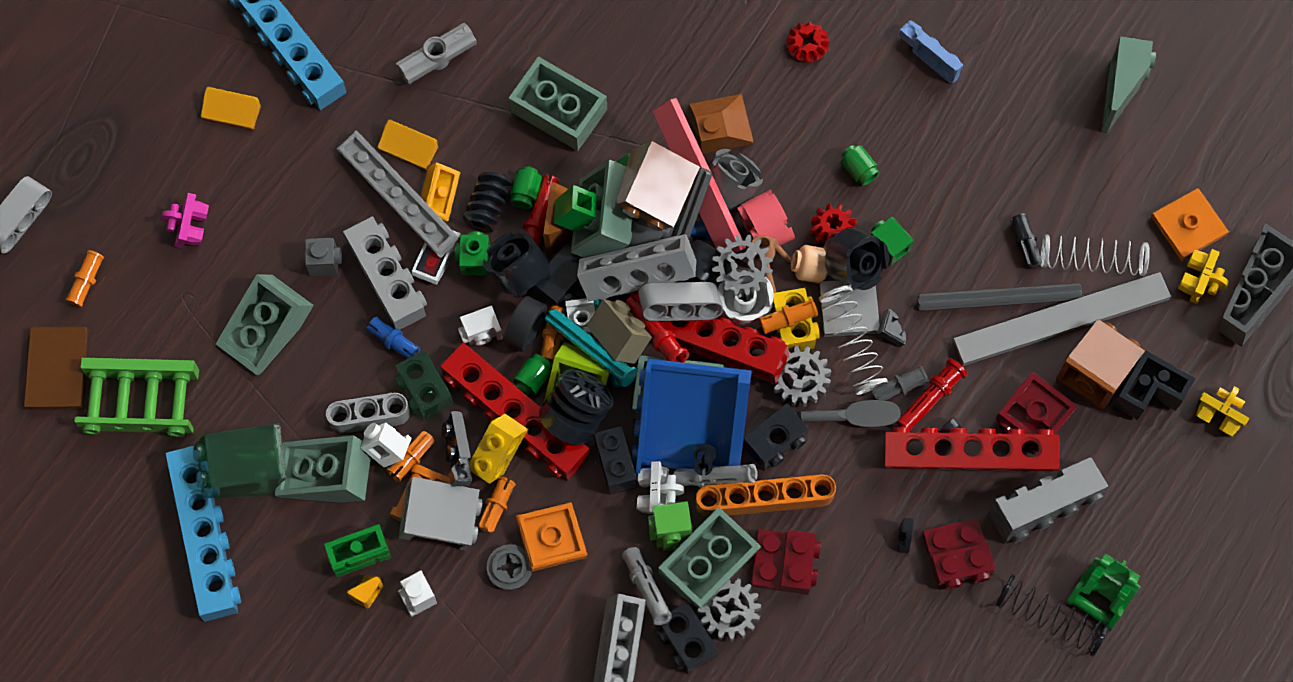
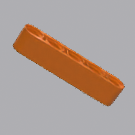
M827 475L760 480L754 483L708 485L698 491L696 509L700 515L709 517L718 507L728 516L824 507L832 502L836 491V484ZM817 486H825L830 493L826 496H820L815 492V488ZM794 488L801 492V496L797 499H792L787 495L786 491ZM762 491H768L773 495V499L762 501L758 494ZM740 494L744 497L745 501L741 504H734L731 502L730 496ZM707 496L713 497L716 500V504L706 507L701 503V500Z

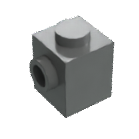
M334 238L306 239V267L309 275L337 276L338 264L342 263L341 247H336Z

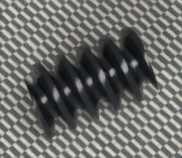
M496 172L480 173L478 183L474 186L475 192L470 196L471 202L466 206L467 212L463 214L464 222L478 231L493 232L492 228L488 225H496L498 220L492 215H501L502 213L496 205H505V200L499 196H508L509 191L503 186L510 187L513 182Z

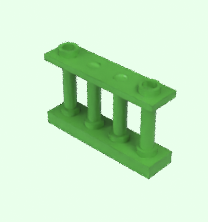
M82 358L81 370L91 379L87 417H75V423L84 433L96 435L100 434V431L167 433L174 437H182L185 433H193V426L189 420H183L186 385L190 380H198L199 368L195 361ZM106 378H117L119 380L115 418L99 417L102 383ZM134 378H141L147 381L143 419L127 418L130 383ZM162 379H173L175 382L172 419H155L158 384Z

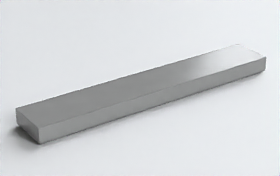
M357 130L337 148L440 258L460 240L452 229Z

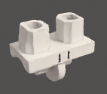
M651 462L650 468L641 469L640 473H638L639 485L650 487V495H641L637 498V510L641 513L653 514V506L675 503V496L684 493V487L676 484V475H669V469L662 467L661 462Z

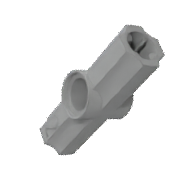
M463 23L441 37L429 38L421 49L397 62L396 66L405 82L410 84L432 70L444 69L448 65L449 60L476 45L477 42L470 28ZM435 51H440V52H442V53H441L440 55H438V56H432V55H431V54H432L433 52H435Z

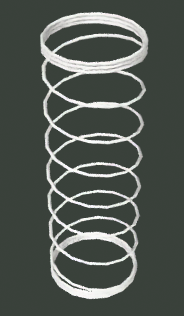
M1044 234L1042 239L1041 268H1046L1048 264L1050 269H1053L1054 266L1051 267L1049 264L1050 237L1048 234ZM1060 236L1059 250H1058V254H1057V258H1056V261H1055L1054 266L1056 265V262H1057V259H1058V256H1059V252H1060L1062 267H1063L1064 270H1067V268H1064L1063 262H1062V250H1061L1062 236ZM1074 237L1073 250H1072V254H1071V258H1070V262H1069V264H1068V267H1069V265H1070V263H1071L1072 256H1073V252H1074L1075 266H1076V269H1077L1078 271H1080V270L1077 268V265H1076V258H1075V239H1076V237ZM1088 238L1086 255H1085V259H1084V262H1083V265H1082L1081 269L1083 268V266H1084V264H1085V260H1086V257H1087V254H1088V264H1089V268H1090V270H1091L1090 262H1089V238ZM1103 239L1101 240V250H1100V255H1099V259H1098L1097 266H1098V264H1099L1100 257H1101L1102 267H1103V270H1104L1105 273H1108V272L1110 271V269H1111V267H1112V265H1113L1114 257H1115L1116 269H1117V272L1119 273L1118 268H1117V262H1116V246H1117V240H1115V250H1114L1113 260H1112L1111 266H1110V268H1109V270H1108L1107 272L1105 271L1104 265H1103V255H1102ZM1129 241L1128 256H1127V260H1126L1125 267H1124L1123 271H1122L1121 273H1119V274H1122V273L1124 272V270H1125V268H1126V265H1127V262H1128V259H1129L1130 272L1132 273L1131 265H1130V246H1131V241ZM1143 242L1141 245L1139 267L1135 274L1132 273V275H1136L1138 271L1140 276H1145L1149 264L1148 242ZM1144 250H1145V262H1144V268H1143V256H1144Z
M850 285L833 289L819 297L820 302H828L851 292L841 301L827 306L823 310L843 303H856L853 309L828 322L853 315H860L862 319L863 316L861 314L846 315L854 310L858 304L856 301L842 302L853 292ZM843 291V292L838 293V294H836V295L830 296V295H832V294H834V293ZM866 327L850 328V329H846V330H842V331L836 332V333H834L833 335H836V334L841 333V332H844V331L852 330V329L866 328ZM866 330L862 335H860V336L857 337L856 339H854V340H852V341H850V342H848V343H846V344H844V345H841V346H839L838 348L843 347V346H845V345L852 344V343H856V342L871 341V342L873 343V341H872V340H859V341H855V340H857L858 338H860L861 336H863V335L867 332V330ZM865 348L864 350L858 352L857 354H855V355H853V356H851V357H848V358H846V359H843V361H845V360H847V359H850V358H853V357H857V356H861V355L876 354V357H875L873 360H871V361L868 362L867 364H865V365H863V366H861V367H859V368H857V369H855V370H853V371L848 372V374H849V373H852V372H855V371H858V370H862V369H866V368H871V367H881V370L879 371V372H881L882 369H883L882 366L876 365V366L864 367V366L868 365L869 363H871L872 361H874V360L877 358L878 354H877V353H864V354H859V353H861V352H863V351H865V350L867 349V348ZM877 372L868 379L853 385V387L867 383L855 390V393L859 395L888 383L887 378L869 380L879 373Z

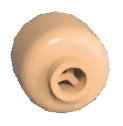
M804 245L799 250H795L791 260V271L795 272V276L799 280L813 283L824 281L828 275L825 267L826 252L824 248Z

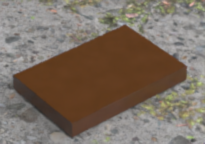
M87 327L30 328L24 401L26 410L83 409L85 374L81 370V360L87 356Z

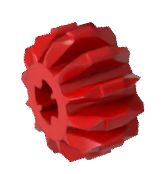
M828 203L826 210L819 207L816 211L817 216L811 218L813 227H811L810 233L811 235H816V244L826 243L829 238L834 237L840 231L846 228H854L857 221L856 218H850L852 214L850 209L842 211L841 203L838 204L837 209H833L832 205ZM831 224L837 225L836 229H831Z

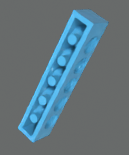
M229 0L235 9L240 7L244 12L241 15L250 28L254 26L258 30L256 34L265 47L269 45L272 48V56L280 66L284 64L289 70L287 75L293 84L301 85L304 89L302 94L310 105L315 103L319 110H322L347 93L343 80L280 0H259L253 4L249 3L251 0ZM268 18H274V20L269 23L264 22ZM289 37L287 41L279 42L281 38ZM304 56L303 60L294 61L296 57ZM312 76H320L317 80H309Z
M200 445L167 452L166 457L199 616L206 622L237 614V604L241 603V597L238 587H233L231 577L235 576V569L232 560H227L225 552L230 547L226 532L221 533L219 524L224 522L220 505H215L214 496L218 495L215 480L209 477L208 469H212L209 452L204 453ZM194 473L200 474L197 482L187 483L190 475ZM196 501H206L202 509L193 510V505ZM206 526L211 527V532L208 536L198 537L200 529ZM208 554H217V559L214 563L204 564V559ZM214 581H223V586L219 591H210V585Z

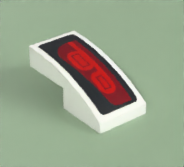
M453 231L460 238L461 233ZM425 243L413 267L412 275L437 285L448 267V261L455 249V245L440 258Z

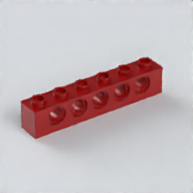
M639 290L631 293L630 295L634 301H636V299L633 297V295L638 294ZM723 317L711 320H683L687 322L683 327L674 326L678 321H660L666 330L674 332L678 344L682 348H686L688 352L733 369L749 370L752 376L775 385L789 357L788 345L780 338L774 336L767 338L751 327H744L743 329L735 326L732 321ZM704 330L712 331L711 335L707 337L699 336ZM733 339L738 341V343L732 347H728L725 345V343L728 340ZM755 349L764 351L760 356L750 355Z
M464 342L441 365L443 381L452 389L459 388L464 393V399L473 407L479 405L485 410L483 414L490 422L506 414L510 409H518L521 412L520 415L512 419L527 429L533 426L541 428L542 431L537 436H531L526 432L521 442L527 446L525 450L530 456L536 460L541 458L548 464L546 468L555 477L560 478L562 476L568 481L590 457V450L585 444H569L551 434L539 419V409L541 407ZM469 374H477L479 376L478 380L473 383L466 382L465 378ZM491 391H496L500 394L495 400L485 398L487 393ZM553 444H558L563 447V450L558 454H552L548 451V448Z
M895 427L892 428V432H886L885 467L887 469L1059 472L1060 435H1054V430L1048 429L1036 430V434H1025L1023 429H1008L1007 434H996V429H978V434L967 433V429L951 428L950 433H938V428H921V433H910V428ZM912 441H919L923 444V450L919 455L913 456L907 452V447ZM942 441H946L952 446L951 452L946 456H940L936 453V446ZM969 442L978 443L981 447L979 454L973 457L966 455L964 452L966 444ZM999 442L1006 443L1010 448L1009 453L1004 457H998L993 453V447ZM1027 443H1034L1038 446L1039 452L1034 457H1026L1022 453L1023 446Z

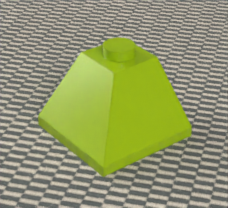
M563 343L554 358L545 400L550 393H553L554 386L566 370L574 369L588 373L601 381L605 386L607 385L610 372L577 346Z

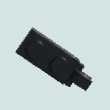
M451 411L447 421L442 424L441 428L442 438L446 440L447 445L446 461L451 466L448 476L453 487H469L472 481L469 468L471 455L463 415L459 411Z

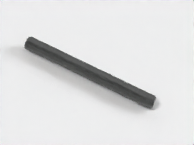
M1079 283L919 294L917 306L919 310L1068 301L1081 298L1082 287Z

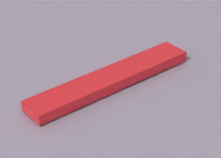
M677 98L671 99L653 110L654 117L670 151L698 165L700 168L710 171ZM712 176L699 213L718 251V246L727 247L725 239L728 238L732 243L736 242L735 238L739 231ZM737 246L732 248L731 251L736 254L744 250L746 246Z

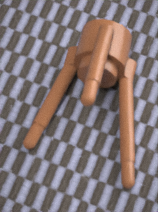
M760 235L752 240V243H755L758 239L761 240L760 249L769 248L768 252L764 254L766 258H774L776 250L787 263H791V258L778 244L777 238L771 239L769 236ZM757 253L754 256V258L756 261L762 263L761 258ZM747 258V265H746V266H747L748 268H750V266L748 265L749 259ZM765 273L766 278L773 287V293H776L772 273Z

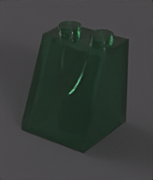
M280 424L204 434L194 445L193 458L198 463L199 471L196 482L197 487L201 489L202 498L268 496L287 479Z

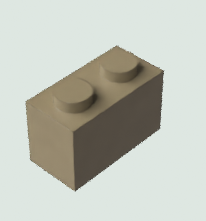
M603 299L586 325L612 358L620 362L635 364L652 338L645 330L644 323L635 318L630 312V307L620 300L610 301Z

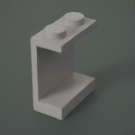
M412 477L406 485L398 538L410 540L414 536L460 544L459 550H467L472 543L475 544L478 535V527L474 525L475 518L480 515L482 508V499H478L480 490L463 486L453 487L452 484Z

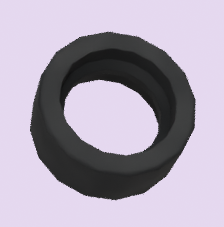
M529 296L524 297L508 322L503 337L504 344L520 352H526L543 325L547 313V305Z

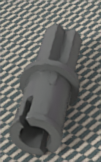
M919 366L906 374L895 375L894 380L874 388L872 393L875 400L885 401L901 393L905 396L907 395L906 392L928 383L929 380L923 367Z

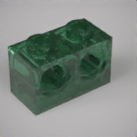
M426 350L395 365L398 372L395 380L401 391L407 389L411 398L407 401L415 415L420 413L422 418L426 420L454 405L450 392ZM413 371L423 372L422 376L418 379L409 378L410 373ZM426 394H434L436 396L434 401L430 403L422 401L423 396Z

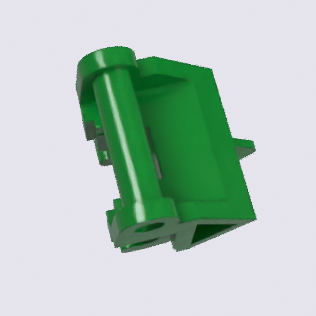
M1105 553L1101 560L1095 557L1065 603L1070 606L1074 604L1096 620L1101 621L1102 624L1110 625L1108 630L1110 632L1141 587L1137 584L1140 576L1124 566L1125 560L1119 563ZM1092 590H1096L1112 602L1109 608L1115 614L1111 616L1079 595V593L1090 594Z

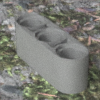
M29 176L24 177L0 205V252L3 254L13 248L51 199L52 192Z
M711 282L649 283L642 286L638 292L643 316L649 321L711 320L717 318L723 312L718 288Z
M389 393L334 402L328 406L326 417L334 432L345 434L364 431L372 423H376L378 426L383 423H387L390 426L404 424L410 417V409L406 398L402 394ZM399 404L403 406L402 411L397 414L389 412L393 405ZM366 409L375 410L372 417L364 418L361 416ZM337 414H347V417L344 421H333L334 417Z

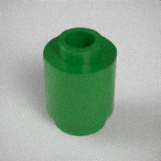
M851 145L841 154L843 158L840 163L856 183L860 182L862 186H866L879 175L878 165L861 145L857 147Z
M523 167L516 170L509 195L511 198L510 203L513 206L521 209H531L532 204H535L542 181V176L538 174L536 169Z
M534 354L532 358H527L513 378L515 386L527 396L529 394L536 396L550 376L552 364L538 354Z

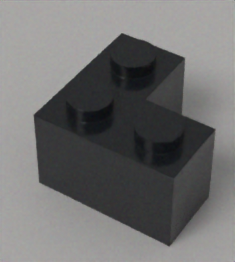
M1145 350L1113 407L1136 420L1140 418L1151 398L1176 411L1196 378Z

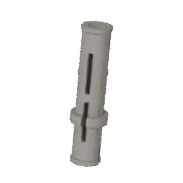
M754 464L713 467L712 472L708 475H705V469H703L702 475L697 474L695 469H676L674 475H676V484L682 486L694 485L702 488L711 484L754 483L757 479V469Z
M637 547L625 550L622 558L630 571V579L633 584L637 585L643 599L646 600L645 603L653 617L654 623L656 625L667 623L671 619L672 614L669 612L652 578L653 572L651 568L645 564Z

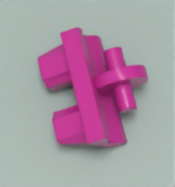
M187 194L181 213H178L180 207L178 204H171L170 211H163L160 218L167 223V231L174 232L175 226L179 225L174 247L182 249L184 244L199 246L202 241L204 229L190 226L191 219L204 222L209 205L195 201V194Z

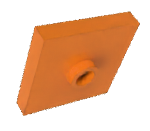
M1199 188L1159 209L1151 216L1181 261L1191 256L1194 250L1200 251L1229 233Z
M572 503L516 516L531 572L587 558L586 548Z

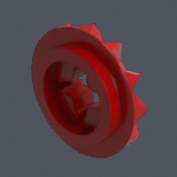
M809 21L807 24L798 23L796 27L790 29L786 44L789 53L795 59L802 62H814L826 54L829 47L827 32L821 28V25L817 26ZM813 35V44L808 43L802 48L803 37L807 39Z

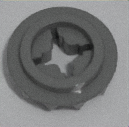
M511 544L500 546L488 558L487 574L491 582L501 590L514 591L516 588L525 586L532 576L526 552L520 546ZM507 557H510L513 565L520 566L514 569L513 578H510L507 571L500 570L506 567Z

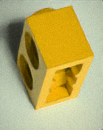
M805 288L774 293L773 313L782 310L783 306L789 304L797 305L809 301L812 297H807ZM812 318L797 322L791 328L786 326L777 329L778 338L788 345L790 353L794 352V348L797 345L800 351H804L806 346L814 349L816 339L820 338L817 322L812 323ZM800 329L806 335L802 338H797L792 334V331Z
M506 414L492 421L469 462L470 471L489 484L504 475L528 429Z

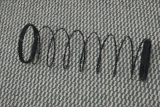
M1012 574L996 606L1002 608L1005 605V603L1009 600L1011 595L1014 593L1018 585L1021 583L1020 589L1018 591L1012 609V615L1018 612V610L1024 604V602L1029 597L1031 592L1034 590L1026 612L1025 622L1031 619V617L1037 611V609L1042 604L1044 599L1047 597L1038 622V629L1044 626V624L1048 621V619L1053 614L1057 606L1060 604L1052 625L1051 636L1057 633V631L1061 628L1063 623L1066 621V619L1072 612L1070 621L1065 632L1064 642L1070 640V638L1074 635V633L1077 631V629L1085 619L1084 625L1082 627L1078 639L1077 649H1080L1084 646V644L1088 641V639L1098 626L1090 650V656L1094 657L1097 651L1099 650L1109 630L1110 625H1104L1095 641V638L1101 625V621H1099L1094 630L1089 635V637L1086 639V641L1082 644L1081 647L1078 648L1080 637L1083 632L1085 623L1087 621L1088 614L1085 615V617L1082 619V621L1075 629L1073 634L1069 637V639L1065 641L1066 634L1075 611V607L1072 608V610L1069 612V614L1064 619L1059 628L1052 634L1053 627L1062 604V600L1059 601V603L1056 605V607L1051 612L1046 621L1039 627L1040 620L1049 597V593L1046 594V596L1040 602V604L1033 612V614L1029 617L1028 620H1026L1032 599L1036 591V586L1033 587V589L1027 595L1023 603L1013 614L1014 607L1023 584V579L1017 584V586L1012 591L1010 596L1001 606L1016 577Z

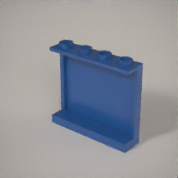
M648 359L647 367L640 370L639 386H644L643 395L638 394L636 411L642 412L641 420H636L634 437H639V445H633L632 462H637L636 473H640L642 465L651 466V462H661V466L666 468L694 469L696 462L694 450L698 445L704 443L710 444L716 450V459L712 463L713 467L740 466L751 371Z

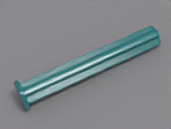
M557 309L548 312V315L545 317L546 322L619 379L621 386L627 387L634 381L638 373L637 368L629 367L624 362L615 361L598 341Z

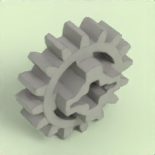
M738 234L735 238L736 242L732 243L727 238L725 239L726 248L717 247L721 255L720 257L714 256L713 260L719 262V266L712 268V270L720 272L721 275L716 281L721 282L724 280L726 282L725 290L732 286L735 287L734 294L737 295L740 289H744L746 295H749L750 287H754L755 290L759 291L758 283L760 281L763 283L768 282L764 275L765 273H772L773 270L767 267V263L772 262L773 258L765 257L764 254L768 252L769 248L760 249V239L752 243L751 235H747L746 240L741 241V237ZM737 246L749 247L745 253L735 254L731 251L732 248ZM757 253L762 262L761 271L754 267L753 258ZM731 256L740 260L747 257L749 259L748 265L754 273L742 270L741 273L736 270L738 265L731 259ZM724 259L731 262L732 272L728 277L724 271ZM749 275L755 279L746 284L736 283L741 276Z
M798 345L795 346L794 353L789 351L788 360L778 379L777 385L774 387L773 392L775 394L783 393L781 397L782 402L788 398L792 399L791 406H795L797 401H801L802 406L806 407L807 400L809 399L816 404L818 400L817 394L824 397L826 394L824 387L830 386L831 380L827 377L831 375V369H824L827 365V359L819 360V351H816L813 355L810 354L809 346H806L804 352H800ZM809 363H811L817 371L813 370ZM799 373L804 374L802 380L797 379ZM784 382H788L792 390L789 389ZM808 388H812V390H810V391L802 392V391H804V390H806V389H808Z
M739 578L735 584H731L729 579L704 605L705 607L698 608V614L705 615L701 619L702 626L709 624L708 634L711 635L717 631L718 640H721L724 635H728L730 642H733L735 634H738L743 639L745 638V629L750 632L754 631L751 621L759 622L760 616L754 613L761 610V604L754 603L758 599V594L753 593L750 595L751 585L748 584L744 588L741 587V579ZM729 592V594L721 598L717 597L720 593ZM740 595L746 600L749 609L740 602ZM732 604L734 605V611L730 615L726 614L725 608ZM710 610L718 615L720 619L719 624L713 619ZM734 622H743L738 626L730 627V624Z

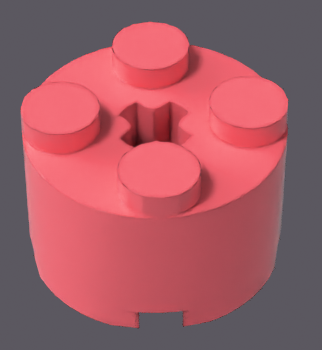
M771 190L742 203L737 208L741 216V223L746 232H750L752 239L760 235L769 236L771 239L775 237L780 246L795 239L792 227L787 228L786 226L788 218Z

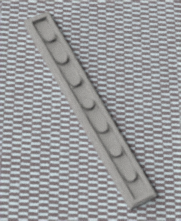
M1161 272L956 337L953 339V344L962 366L1093 325L1098 319L1105 321L1167 301L1171 298V295Z

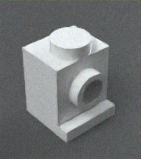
M587 298L566 301L568 319L591 337L596 338L586 326L595 313L594 301L588 302ZM587 318V321L584 323H580L577 321L578 319Z
M492 306L460 317L462 327L458 328V331L464 343L469 342L470 346L474 344L483 345L490 342L492 337L495 336L498 341L503 339L502 330Z
M372 423L364 432L365 437L360 448L380 465L387 467L403 460L411 437L408 435L401 436L387 423L379 426L376 423Z
M422 571L400 581L403 589L398 592L411 617L437 604Z

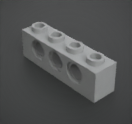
M372 216L343 231L350 249L394 328L401 330L426 317L424 306L427 305V302L420 290L414 291L411 285L414 283V279L408 268L402 269L399 261L402 258L395 245L390 247L386 239L389 238V235L382 223L377 225ZM374 246H378L381 248V250L375 254H371L368 252L369 249ZM385 269L394 270L390 276L380 275ZM399 291L407 293L402 299L393 298L394 294Z
M683 234L582 258L579 260L577 276L588 302L603 300L615 295L633 293L649 283H671L693 278L696 273V258L687 235Z
M622 594L607 598L593 682H633L646 600Z

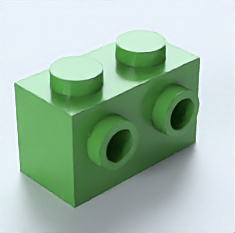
M688 501L653 506V515L648 516L650 540H656L657 548H663L664 551L677 550L692 535Z

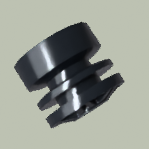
M574 369L566 370L554 386L553 393H550L539 409V419L543 426L558 439L573 445H584L590 441L599 427V422H602L613 406V396L609 389L592 375Z

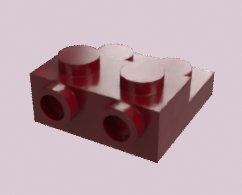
M1032 372L1000 410L995 420L999 422L998 428L1005 434H1007L1008 429H1023L1025 434H1036V430L1048 429L1054 430V435H1057L1078 406ZM1027 443L1023 446L1030 453L1039 452L1038 446L1034 443Z
M979 518L922 532L937 588L945 586L949 590L962 586V582L973 580L974 583H981L991 579L990 576L994 574L996 568L989 544L985 542Z
M759 529L757 543L761 548L755 554L751 587L809 595L810 586L816 587L818 570L812 569L813 559H819L821 542L816 541V534L788 530L785 533Z

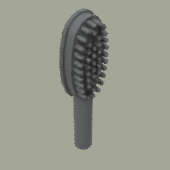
M867 400L853 403L847 410L801 411V420L803 422L848 421L854 426L874 428L894 424L900 418L901 412L897 404L893 402Z

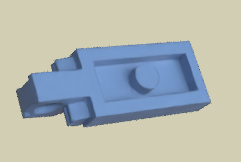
M911 20L900 29L899 36L913 47L912 52L950 84L959 79L963 64L957 56L946 51L935 38L929 37L921 30V26Z

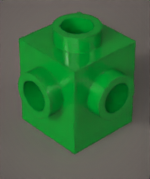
M470 232L468 235H461L460 244L455 245V260L460 261L459 266L462 276H489V273L483 266V259L487 262L489 256L486 252L490 246L489 235H484L481 232Z

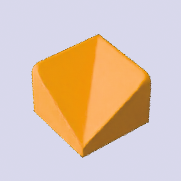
M365 575L360 584L349 590L347 594L351 600L368 609L379 595L383 584L377 576Z

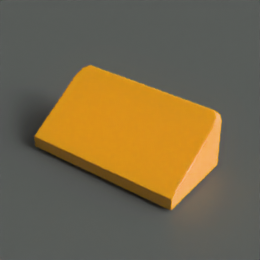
M207 87L201 118L253 130L261 105L256 97Z
M392 120L387 121L378 145V150L427 170L438 149L436 139Z
M436 162L428 167L421 198L444 222H448L460 172Z

